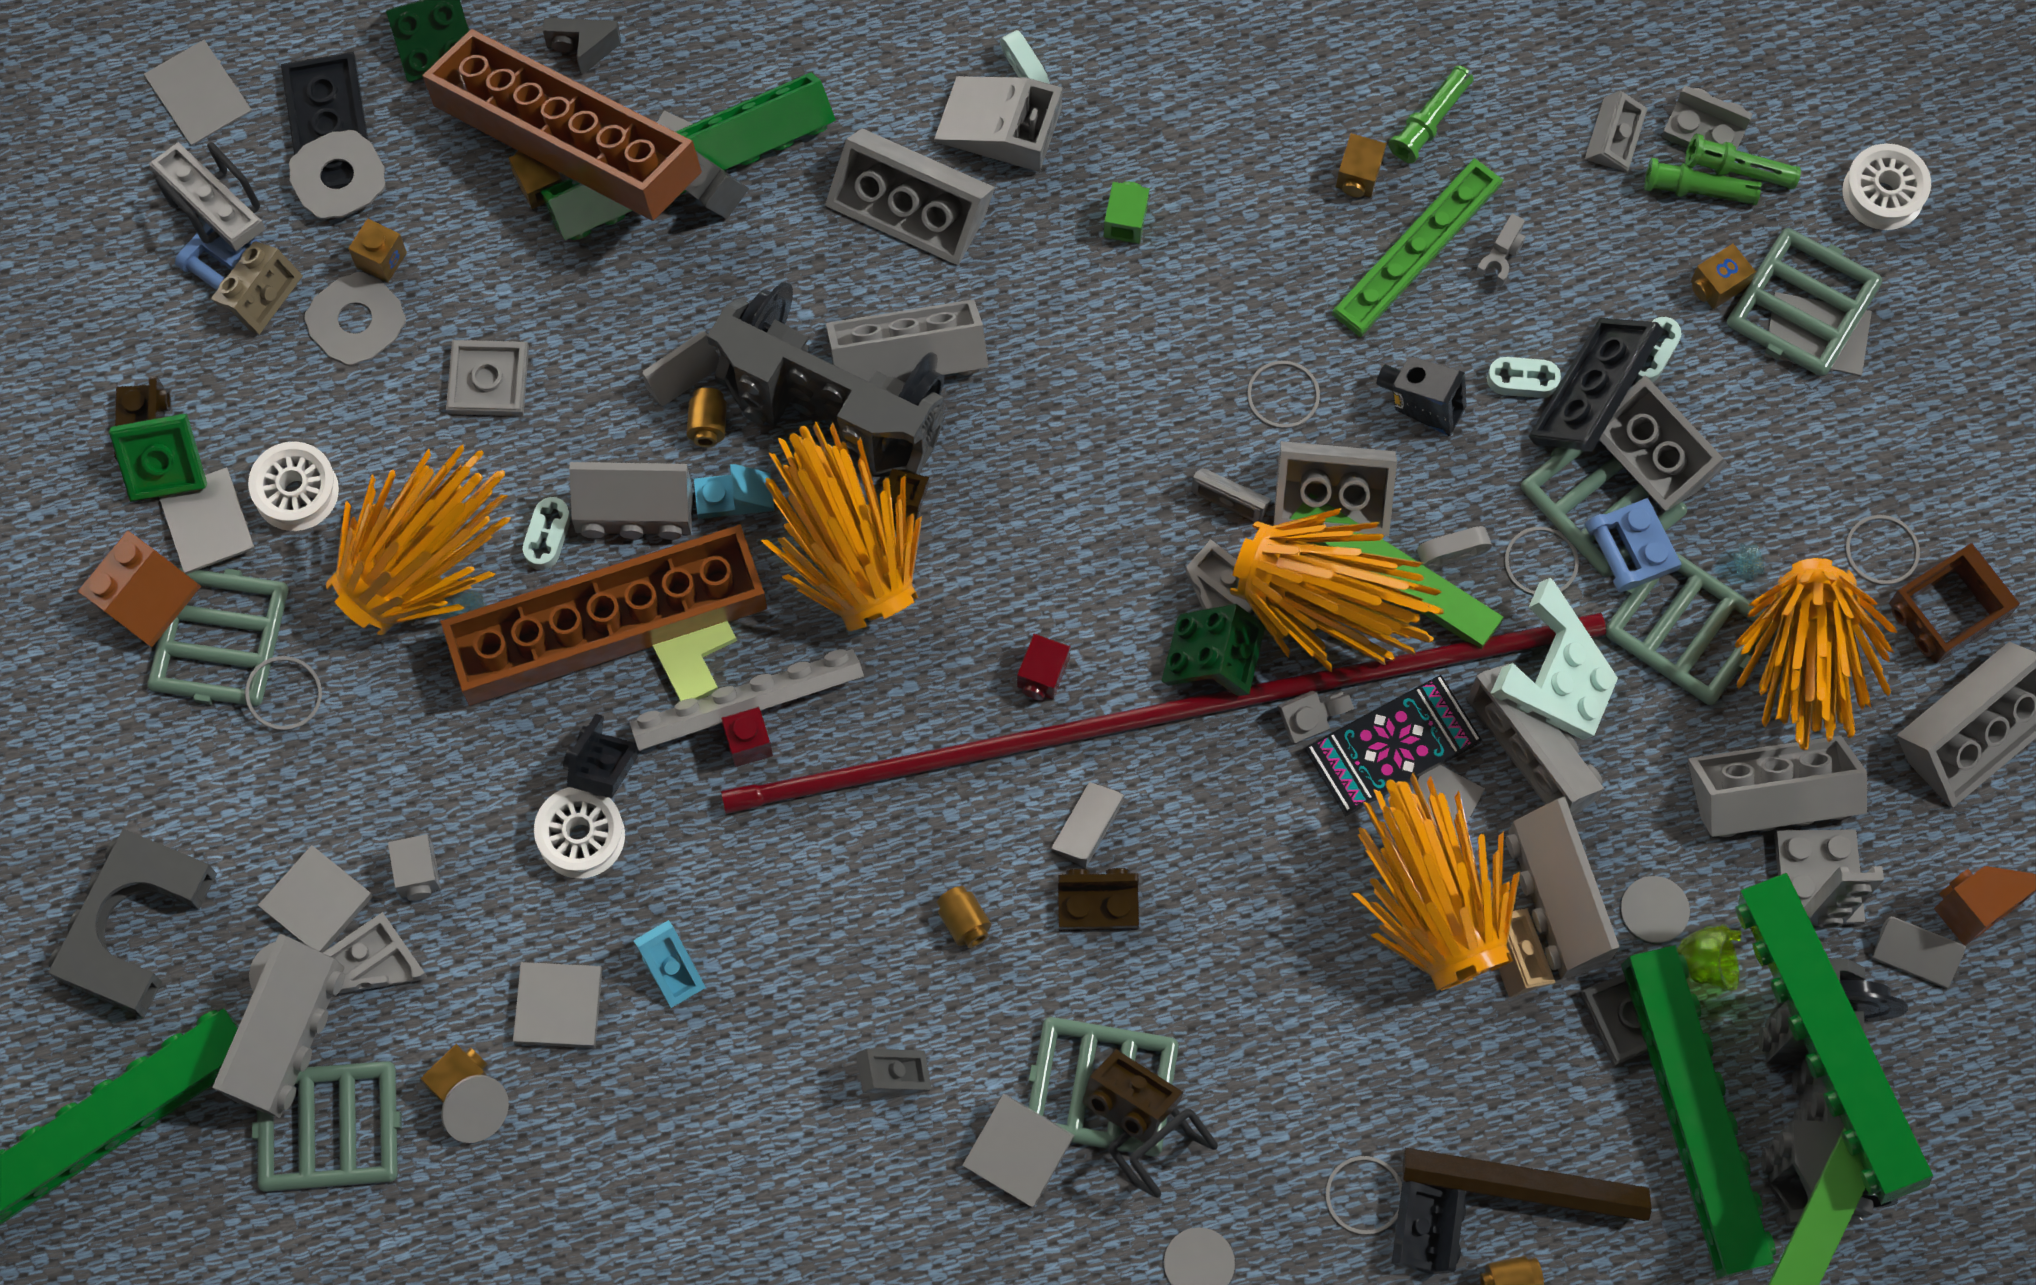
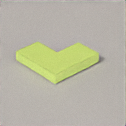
M728 621L652 646L679 700L682 701L690 698L699 700L711 695L718 689L703 657L736 642L737 639Z

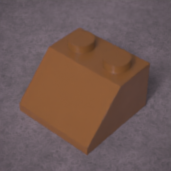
M127 530L78 592L150 647H153L201 586L156 550Z
M1984 866L1974 874L1967 869L1949 883L1950 885L1939 893L1943 900L1934 910L1961 943L1966 946L2023 904L2036 892V874Z

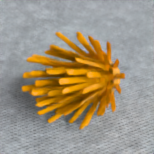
M815 421L813 430L820 442V446L815 444L809 429L803 425L799 428L802 437L796 433H792L789 437L795 450L794 458L786 441L778 438L790 467L786 464L782 467L777 456L768 453L789 489L790 495H788V500L796 513L773 479L766 478L765 485L774 497L773 501L789 522L784 524V528L826 577L785 537L778 538V542L783 546L782 550L784 552L768 539L761 541L821 593L789 574L783 575V579L799 588L797 591L841 616L847 630L854 631L867 627L864 619L868 618L869 621L880 617L888 618L914 603L913 599L918 598L912 581L922 516L915 520L913 532L914 514L909 515L906 522L905 474L900 479V494L897 496V502L895 503V537L889 478L886 477L883 480V491L879 494L880 510L861 437L857 441L860 452L858 467L869 504H866L847 444L844 441L840 442L834 423L832 422L829 428L835 443L832 447L830 444H827L818 423Z
M463 444L456 449L427 485L434 475V471L432 468H429V465L424 466L431 456L430 449H428L389 510L383 506L395 479V470L389 472L378 501L373 505L376 494L374 488L376 479L373 474L371 475L358 522L354 516L350 521L351 505L346 500L337 569L326 581V588L329 590L332 586L339 595L334 602L356 624L365 628L370 623L380 628L377 635H384L396 623L462 610L465 607L460 604L441 607L448 604V601L444 600V598L473 588L471 585L495 575V573L488 571L473 578L468 577L458 581V579L475 570L474 567H466L444 579L440 577L493 538L491 535L511 520V517H503L477 537L460 547L490 521V517L487 515L508 497V495L501 494L455 534L492 494V489L505 476L504 470L496 471L465 503H462L482 481V475L475 473L463 487L460 485L470 474V469L483 456L484 452L482 450L477 451L463 467L461 464L433 495L432 493L464 452Z
M1342 508L1274 526L1259 521L1253 524L1252 527L1259 530L1253 540L1245 538L1232 574V576L1239 578L1238 589L1230 588V593L1248 602L1288 658L1290 650L1282 639L1289 634L1312 658L1314 656L1326 669L1332 672V664L1327 660V653L1322 650L1326 648L1325 642L1306 627L1308 626L1312 630H1316V628L1321 629L1383 665H1386L1384 657L1394 660L1392 652L1374 644L1367 637L1336 621L1412 655H1416L1414 648L1399 642V640L1389 635L1394 633L1410 639V636L1424 642L1434 641V638L1428 635L1427 631L1409 625L1410 622H1419V614L1382 601L1383 599L1424 613L1443 614L1442 608L1423 602L1422 600L1424 599L1399 589H1412L1435 596L1442 593L1440 590L1382 575L1387 574L1422 581L1424 576L1421 574L1396 569L1402 565L1419 567L1423 564L1422 562L1363 553L1359 548L1321 546L1308 543L1380 541L1384 538L1383 534H1353L1355 531H1361L1362 529L1376 528L1380 522L1330 527L1323 525L1326 518L1339 515Z
M1812 558L1801 560L1792 564L1791 571L1783 577H1779L1776 586L1748 605L1754 606L1747 615V617H1752L1771 604L1739 637L1735 647L1738 648L1744 645L1741 655L1748 653L1765 631L1755 647L1753 656L1737 681V688L1740 689L1745 684L1778 628L1767 666L1759 683L1760 696L1767 692L1769 683H1771L1762 716V725L1766 727L1769 722L1785 658L1775 720L1779 719L1783 724L1788 723L1790 712L1792 724L1796 723L1795 739L1799 743L1800 749L1808 750L1810 727L1814 732L1820 731L1822 720H1824L1827 742H1830L1836 729V715L1837 721L1841 724L1843 723V728L1847 732L1848 738H1852L1855 735L1848 679L1850 671L1858 705L1862 710L1865 704L1871 708L1855 635L1886 696L1891 694V689L1882 673L1883 668L1860 625L1882 659L1889 662L1890 658L1886 651L1892 653L1894 651L1886 641L1884 634L1864 609L1889 632L1897 633V630L1892 623L1872 606L1878 605V603L1857 587L1856 579L1849 569L1846 573L1832 566V560Z
M1412 773L1410 781L1416 794H1412L1409 784L1405 781L1395 783L1394 780L1390 779L1386 782L1390 795L1388 798L1390 808L1386 806L1381 792L1374 789L1375 796L1383 812L1384 820L1393 839L1385 823L1378 820L1370 803L1363 802L1384 845L1381 848V853L1366 829L1359 827L1360 834H1358L1366 848L1365 852L1396 901L1377 879L1371 878L1370 883L1375 888L1374 893L1403 926L1377 902H1368L1359 893L1351 894L1383 923V925H1379V928L1397 943L1389 941L1379 933L1370 935L1430 975L1436 990L1442 991L1473 980L1474 977L1489 970L1492 972L1513 961L1507 948V941L1520 871L1513 875L1511 888L1509 881L1502 884L1503 831L1498 835V850L1493 854V888L1491 896L1485 836L1480 834L1477 838L1480 868L1479 880L1459 791L1455 795L1458 810L1454 820L1455 831L1445 794L1440 792L1437 795L1433 779L1430 776L1427 781L1430 791L1428 801L1434 816L1433 819L1416 776Z

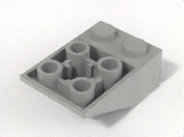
M957 76L934 142L1040 172L1062 110L1063 88L1030 78Z

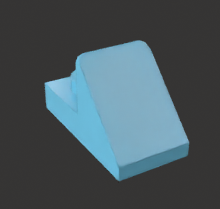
M730 464L731 475L694 479L698 519L775 511L773 496L765 485L766 478L771 479V473L737 464Z
M669 920L633 940L642 955L643 962L671 1008L706 988Z

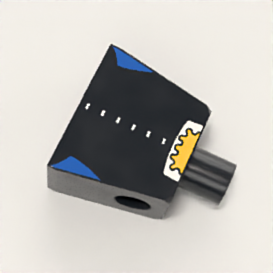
M1414 356L1407 358L1401 370L1385 364L1379 372L1376 384L1393 392L1396 411L1451 437L1467 406L1465 372Z

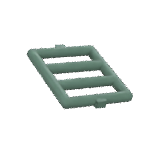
M1785 228L1781 231L1755 273L1752 282L1747 286L1728 317L1727 325L1734 331L1766 347V354L1778 360L1783 356L1819 376H1825L1829 373L1882 285V278L1875 272L1842 256L1844 250L1832 244L1827 248L1791 228ZM1790 245L1863 283L1864 285L1855 300L1783 263L1781 260ZM1775 275L1845 312L1846 315L1836 329L1764 291L1763 289L1771 276ZM1756 303L1829 342L1820 358L1746 320L1754 304Z
M1557 447L1552 451V458L1522 481L1521 490L1602 576L1610 577L1613 575V572L1605 556L1592 543L1596 539L1595 536L1589 535L1586 527L1581 531L1566 514L1623 469L1624 466L1613 456L1559 501L1554 503L1540 486L1584 452L1583 450ZM1638 484L1603 514H1608L1646 499L1650 494L1641 484ZM1681 502L1658 517L1665 531L1686 515L1687 506ZM1625 545L1622 546L1619 551L1625 563H1627L1632 558Z
M1676 552L1682 564L1677 572L1688 578V580L1645 640L1641 642L1623 629L1660 578L1626 591L1625 595L1628 597L1607 624L1605 636L1705 704L1713 705L1718 701L1737 672L1740 671L1742 673L1751 659L1750 654L1765 631L1748 653L1741 655L1744 645L1735 648L1709 686L1690 675V670L1733 610H1736L1752 622H1755L1764 610L1755 616L1747 617L1749 611L1754 608V606H1748L1751 601ZM1703 588L1721 601L1680 659L1674 664L1656 652V650L1699 590Z
M225 568L224 573L196 570L186 575L201 586L271 596L267 615L264 617L186 605L158 639L147 683L148 688L154 692L194 697V701L200 704L212 705L214 700L247 705L245 689L166 678L170 656L255 669L263 661L273 658L289 591L288 585L280 581L243 576L240 570ZM179 620L260 631L262 636L258 653L174 641ZM271 663L262 667L251 681L249 698L252 706H259L263 701Z
M1048 1017L1043 1022L1036 1065H1031L1029 1083H1032L1028 1108L1042 1116L1044 1115L1057 1035L1081 1038L1067 1125L1055 1124L1075 1135L1072 1143L1109 1149V1145L1124 1132L1123 1129L1110 1121L1108 1122L1107 1132L1083 1128L1086 1106L1082 1101L1089 1077L1092 1075L1097 1041L1121 1045L1120 1052L1134 1061L1137 1048L1161 1052L1158 1076L1172 1085L1179 1048L1178 1041L1172 1037ZM1167 1117L1159 1125L1157 1132L1166 1126ZM1130 1137L1117 1150L1133 1153L1144 1143L1135 1137ZM1164 1138L1144 1155L1158 1156L1162 1152Z
M390 1061L307 1067L303 1072L300 1071L295 1084H298L299 1173L274 1175V1116L257 1110V1122H252V1139L257 1141L258 1187L261 1191L269 1192L393 1182L398 1176L397 1130H402V1114L400 1111H396V1068ZM379 1078L381 1166L357 1168L355 1080ZM339 1081L340 1170L315 1171L314 1083Z

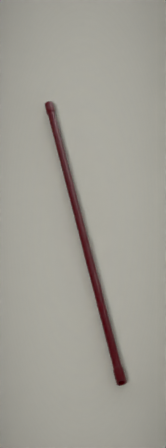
M1602 613L1578 617L1591 638L1606 635V625ZM1546 625L1492 636L1482 649L1470 642H1462L1415 652L1416 655L1408 653L1394 656V660L1384 658L1386 665L1374 660L1334 668L1332 672L1324 670L1251 685L1249 695L1236 696L1229 690L762 785L752 784L722 790L725 813L728 814L758 808L772 802L1303 695L1310 691L1319 692L1552 644L1556 633Z

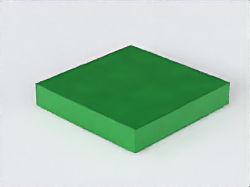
M187 413L110 428V438L130 502L206 488L207 480Z

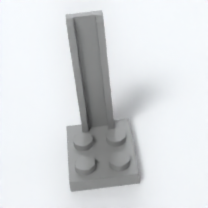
M1856 829L1776 831L1774 839L1778 876L1784 873L1788 874L1812 925L1819 926L1820 928H1836L1843 924L1863 925L1865 923L1864 902L1884 881L1882 866H1872L1867 873H1860Z

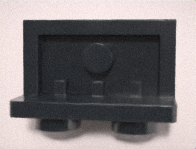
M595 714L588 726H582L576 745L568 747L563 761V769L568 770L567 787L586 791L595 796L612 798L638 758L639 750L635 742L602 734L604 716Z
M1413 1181L1402 1182L1391 1264L1434 1275L1455 1272L1461 1255L1459 1241L1462 1222L1466 1215V1206L1464 1204L1466 1192L1460 1189L1443 1190Z

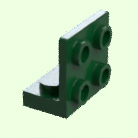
M419 0L386 9L406 79L409 82L422 79V75L469 32L460 0Z
M1238 604L1180 614L1177 617L1162 682L1170 686L1214 679L1236 696L1249 695L1264 636V624Z

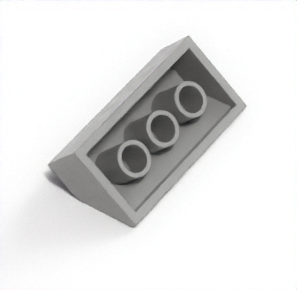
M861 128L845 141L825 206L953 264L959 265L985 218L995 187Z
M974 299L826 323L833 365L868 382L875 371L905 382L920 360L930 352L937 355L936 372L942 375L952 373L972 375L979 372L980 369L989 368L983 324Z
M2008 642L1896 735L1908 763L1949 807L1954 808L2036 739V652Z
M1509 664L1483 671L1476 676L1467 701L1546 805L1556 799L1565 797L1573 817L1597 801L1605 789L1602 786V777L1591 764L1586 765L1579 756V748L1574 739L1568 733L1563 734L1559 728L1547 723L1546 717L1534 711L1526 713L1517 708V703L1509 699L1501 701L1490 694L1501 668Z
M1834 736L1830 742H1827V738L1810 740L1808 750L1800 749L1799 743L1794 742L1688 758L1700 817L1712 837H1731L1740 832L1754 830L1771 831L1776 827L1794 824L1805 826L1814 823V821L1827 819L1846 820L1854 815L1867 814V771L1842 736Z
M1562 797L1513 821L1508 831L1509 835L1506 836L1509 854L1513 859L1518 858L1522 869L1519 877L1521 888L1526 896L1531 894L1536 908L1532 910L1535 927L1539 933H1545L1549 944L1545 948L1547 961L1552 970L1558 969L1561 980L1606 967L1620 948L1566 798Z
M279 933L212 1088L237 1103L280 1118L283 1110H287L294 1100L296 1094L294 1084L300 1071H305L312 1057V1049L310 1047L316 1033H321L327 1023L329 1014L327 1007L332 996H336L342 988L345 978L343 973L345 967L335 958Z

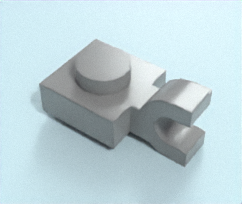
M1511 214L1495 241L1490 254L1485 256L1478 265L1476 274L1483 276L1488 268L1494 267L1500 272L1496 284L1503 287L1509 273V264L1506 259L1509 254L1516 257L1526 239V236L1521 234L1525 222L1524 219Z
M1310 691L1277 705L1289 739L1293 743L1330 729L1327 717L1354 709L1350 695L1347 693L1343 694L1342 691L1333 693L1319 700L1317 692Z

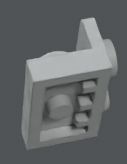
M1684 86L1661 137L1688 148L1691 138L1697 133L1703 135L1704 139L1719 144L1730 142L1736 146L1737 150L1753 114L1746 111L1739 104L1727 103L1712 97L1703 89Z

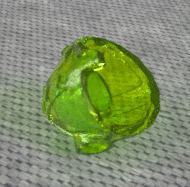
M1720 924V926H1706L1683 938L1677 951L1679 955L1685 957L1693 981L1728 991L1737 989L1740 973L1732 940L1741 941L1742 931L1731 930L1727 924Z

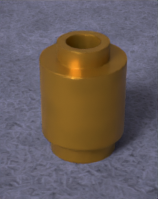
M699 388L694 391L693 397L689 400L686 434L697 446L713 447L725 438L727 402L724 400V394L720 390Z
M957 886L939 897L937 900L940 908L938 914L958 946L967 945L968 948H972L988 938L989 934L987 932L992 924L972 892H967L964 886Z
M1520 1256L1486 1264L1485 1273L1480 1274V1284L1544 1285V1278L1540 1263L1536 1257L1527 1259L1526 1256Z

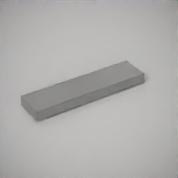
M179 142L149 163L152 171L157 176L163 177L185 203L235 251L266 229L262 220Z

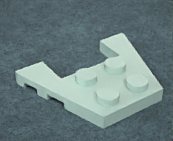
M1548 578L1539 582L1528 607L1556 633L1536 682L1534 683L1516 665L1511 663L1501 668L1490 694L1501 701L1509 699L1517 703V708L1526 713L1534 711L1546 717L1547 723L1584 740L1595 735L1618 677L1555 582Z

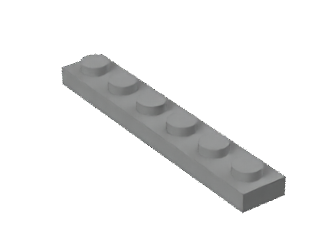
M844 649L834 650L826 654L824 659L811 663L798 662L789 666L787 671L775 675H758L752 678L750 683L735 688L733 686H725L715 690L711 696L699 700L694 698L685 699L678 702L674 708L662 712L649 711L641 714L637 720L629 723L638 750H642L721 724L722 717L760 707V710L864 677L853 649L848 651Z

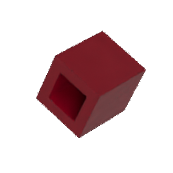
M1033 634L1017 674V687L1022 689V693L1036 700H1043L1044 697L1054 700L1070 660L1071 646Z
M760 707L721 718L735 767L773 756Z

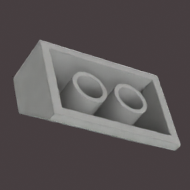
M1646 375L1628 390L1599 439L1666 512L1702 489L1728 465L1715 448Z
M1280 441L1273 525L1293 521L1290 518L1303 501L1311 507H1321L1327 503L1335 509L1342 508L1340 512L1358 524L1380 522L1376 528L1362 529L1361 531H1355V533L1389 536L1397 469L1396 452ZM1312 493L1318 498H1311L1308 495ZM1324 522V523H1323V525H1326V527H1330V526H1340V525H1351V524L1330 523V522Z
M570 462L571 516L576 533H581L582 536L587 538H601L605 533L620 534V536L627 539H638L643 537V534H658L659 537L669 540L679 539L682 535H691L693 488L687 464Z

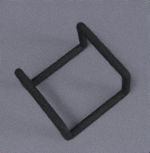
M209 142L207 147L220 170L214 176L220 180L227 174L228 168L245 190L252 204L249 209L256 213L260 209V203L247 178L213 142ZM156 177V183L169 206L172 208L180 207L203 243H211L220 237L215 231L207 236L193 210L163 177Z
M1175 1108L1171 1112L1174 1119L1131 1154L1130 1163L1143 1181L1136 1176L1117 1150L1118 1147L1132 1136L1125 1131L1109 1145L1111 1156L1135 1187L1156 1198L1161 1196L1160 1189L1138 1159L1179 1125L1192 1141L1212 1150L1218 1148L1216 1140L1191 1109H1185L1180 1113ZM1187 1118L1191 1120L1201 1135L1193 1131L1186 1121Z

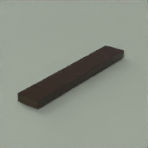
M1406 1147L1404 1151L1403 1180L1406 1182L1413 1181L1424 1185L1460 1189L1466 1192L1642 1221H1649L1652 1205L1648 1187Z

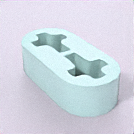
M1015 30L1000 38L1002 51L1019 78H1030L1050 84L1042 64L1021 32Z
M1658 317L1652 321L1658 322L1664 330L1669 332V335L1663 341L1661 347L1655 345L1650 354L1654 356L1651 368H1648L1646 372L1640 370L1634 380L1635 382H1638L1645 375L1652 382L1659 378L1682 335L1681 328L1675 320L1668 317Z
M1500 357L1491 364L1487 375L1489 387L1498 394L1547 398L1553 395L1561 380L1559 368L1551 361L1515 357ZM1501 369L1508 370V375L1511 376L1509 383L1502 382V377L1499 376ZM1539 372L1546 373V379H1549L1547 386L1540 385V380L1537 379Z
M557 497L545 498L537 504L523 543L522 550L526 562L536 570H546L556 564L570 525L571 516L568 507L563 500ZM553 509H557L561 519L555 518L551 528L547 529L548 522L544 513L551 514ZM543 538H547L546 546L550 553H543L541 558L538 559L532 549H539Z

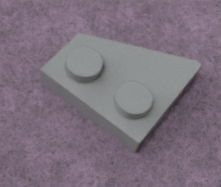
M1211 539L1186 567L1187 577L1203 610L1238 604L1251 614L1253 609L1248 602L1230 593V588L1238 589L1239 578L1232 576L1237 559Z
M383 912L323 952L335 958L345 967L343 970L345 974L344 983L339 994L419 981L427 977Z

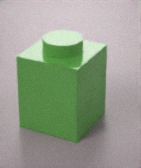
M1130 181L1112 183L1104 221L1103 237L1140 244L1148 208L1150 188L1142 187L1140 184Z

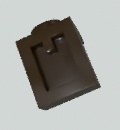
M892 469L889 481L894 528L896 530L895 503L897 502V496L900 494V479L906 474V522L907 517L914 514V532L915 520L918 519L919 511L928 490L929 477Z

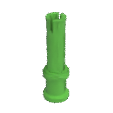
M1455 66L1422 110L1411 114L1407 118L1405 128L1398 136H1393L1388 143L1389 149L1395 156L1406 163H1414L1418 159V152L1423 145L1435 138L1437 133L1436 126L1468 86L1473 83L1474 77L1472 74L1464 79L1470 72L1468 69L1462 66Z
M1697 133L1691 138L1685 156V163L1689 167L1696 165L1714 169L1718 175H1727L1729 172L1784 186L1791 190L1796 188L1801 175V168L1798 166H1791L1765 157L1736 150V146L1730 142L1719 144L1705 140L1703 135ZM1750 165L1755 166V167H1759V168H1763V169H1766V170H1770V171H1773V172H1769V171H1765V170H1762V169L1754 168V167H1751Z
M1651 157L1646 171L1644 190L1651 191L1655 188L1672 191L1679 197L1686 196L1687 193H1693L1756 206L1760 198L1761 190L1758 189L1761 188V182L1694 171L1686 163H1682L1681 166L1659 163L1657 158Z

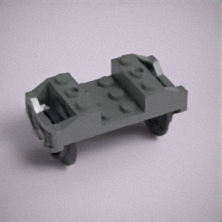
M782 282L772 292L764 289L756 295L751 303L739 298L724 307L707 336L708 344L719 349L721 355L715 372V380L728 389L746 418L758 425H763L766 422L775 427L790 402L796 411L805 416L815 414L825 419L829 427L832 422L834 423L836 431L839 432L840 442L844 441L847 444L856 473L860 474L858 467L860 452L857 441L861 437L872 475L890 476L892 469L920 475L936 446L945 420L944 412L942 411L944 397L941 396L944 376L936 372L938 363L936 354L932 352L926 354L916 365L906 383L878 371H875L868 382L808 353L809 345L806 344L808 337L797 333L790 326L785 325L793 298L791 284Z
M1829 958L1863 1031L1864 1023L1897 1018L1908 1011V1004L1902 999L1891 996L1890 988L1887 985L1864 981L1866 980L1865 967L1849 959ZM1777 1002L1765 1023V1027H1761L1759 1030V1050L1766 1052L1767 1064L1798 1065V1069L1795 1068L1793 1070L1792 1089L1794 1093H1799V1109L1794 1110L1793 1121L1768 1143V1148H1763L1761 1166L1762 1171L1768 1173L1769 1186L1786 1213V1226H1797L1844 1125L1839 1116L1833 1117L1828 1110L1824 1099V1093H1827V1089L1821 1077L1815 1079L1810 1072L1806 1062V1055L1809 1054V1051L1804 1041H1797L1792 1034L1788 1023V1017H1791L1786 1003L1780 1004ZM1865 1188L1848 1225L1861 1223L1863 1218L1873 1214V1209L1897 1204L1898 1198L1881 1205L1876 1193L1870 1195Z

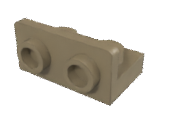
M255 241L243 252L241 259L229 275L223 279L211 299L215 304L228 308L248 330L260 335L303 275L279 249Z

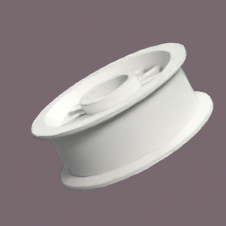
M1878 144L1863 150L1853 161L1843 182V198L1850 213L1861 223L1880 230L1898 229L1911 223L1920 213L1931 191L1930 173L1923 160L1908 148L1896 144ZM1880 183L1890 185L1893 190L1884 189Z
M285 442L266 450L253 464L248 480L251 499L261 516L274 527L287 531L309 529L322 522L333 510L339 492L337 477L326 456L314 446L302 442ZM291 482H302L297 490L292 492L285 491Z
M568 787L554 793L543 803L535 819L534 837L543 859L553 870L571 878H589L604 872L618 859L624 846L625 829L618 808L610 798L595 796L589 792ZM575 807H581L580 813H576ZM590 808H593L594 810L589 815ZM570 810L571 815L567 817L564 812ZM558 818L563 824L555 823ZM578 825H586L590 828L588 835L583 839L576 840L570 837L571 830ZM551 832H553V833H559V834H556V835L551 836ZM596 841H601V842H605V843H604L603 846H601V845H600L599 843H597ZM590 848L596 851V853L591 856L588 851ZM571 850L570 856L566 857L565 855ZM583 851L585 858L578 859L579 852Z

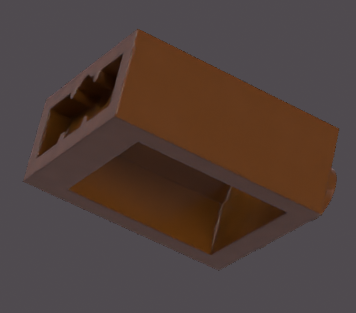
M1970 543L1900 588L1889 602L1896 621L1902 626H1907L1914 635L1915 643L1920 652L1926 657H1931L1935 664H1938L2009 618L2020 605L1973 543ZM1956 571L1989 615L1950 641L1945 642L1912 599Z

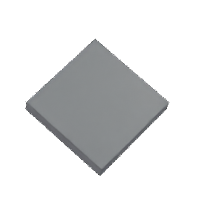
M452 340L446 404L447 414L524 416L529 355L528 342Z
M311 845L258 906L300 942L323 953L374 896Z
M521 962L513 1035L514 1044L595 1048L602 967Z
M1003 1094L962 1166L1033 1208L1075 1135L1007 1094Z

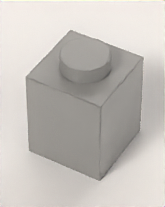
M428 834L388 842L394 884L401 898L407 897L408 900H422L430 897L432 891L441 890L434 846Z

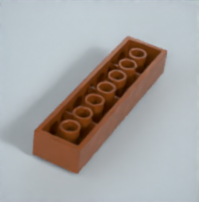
M473 29L465 34L422 75L434 107L651 221H654L702 173L692 140Z
M741 524L465 612L440 622L462 692L468 705L471 706L653 647L652 645L767 610V604Z

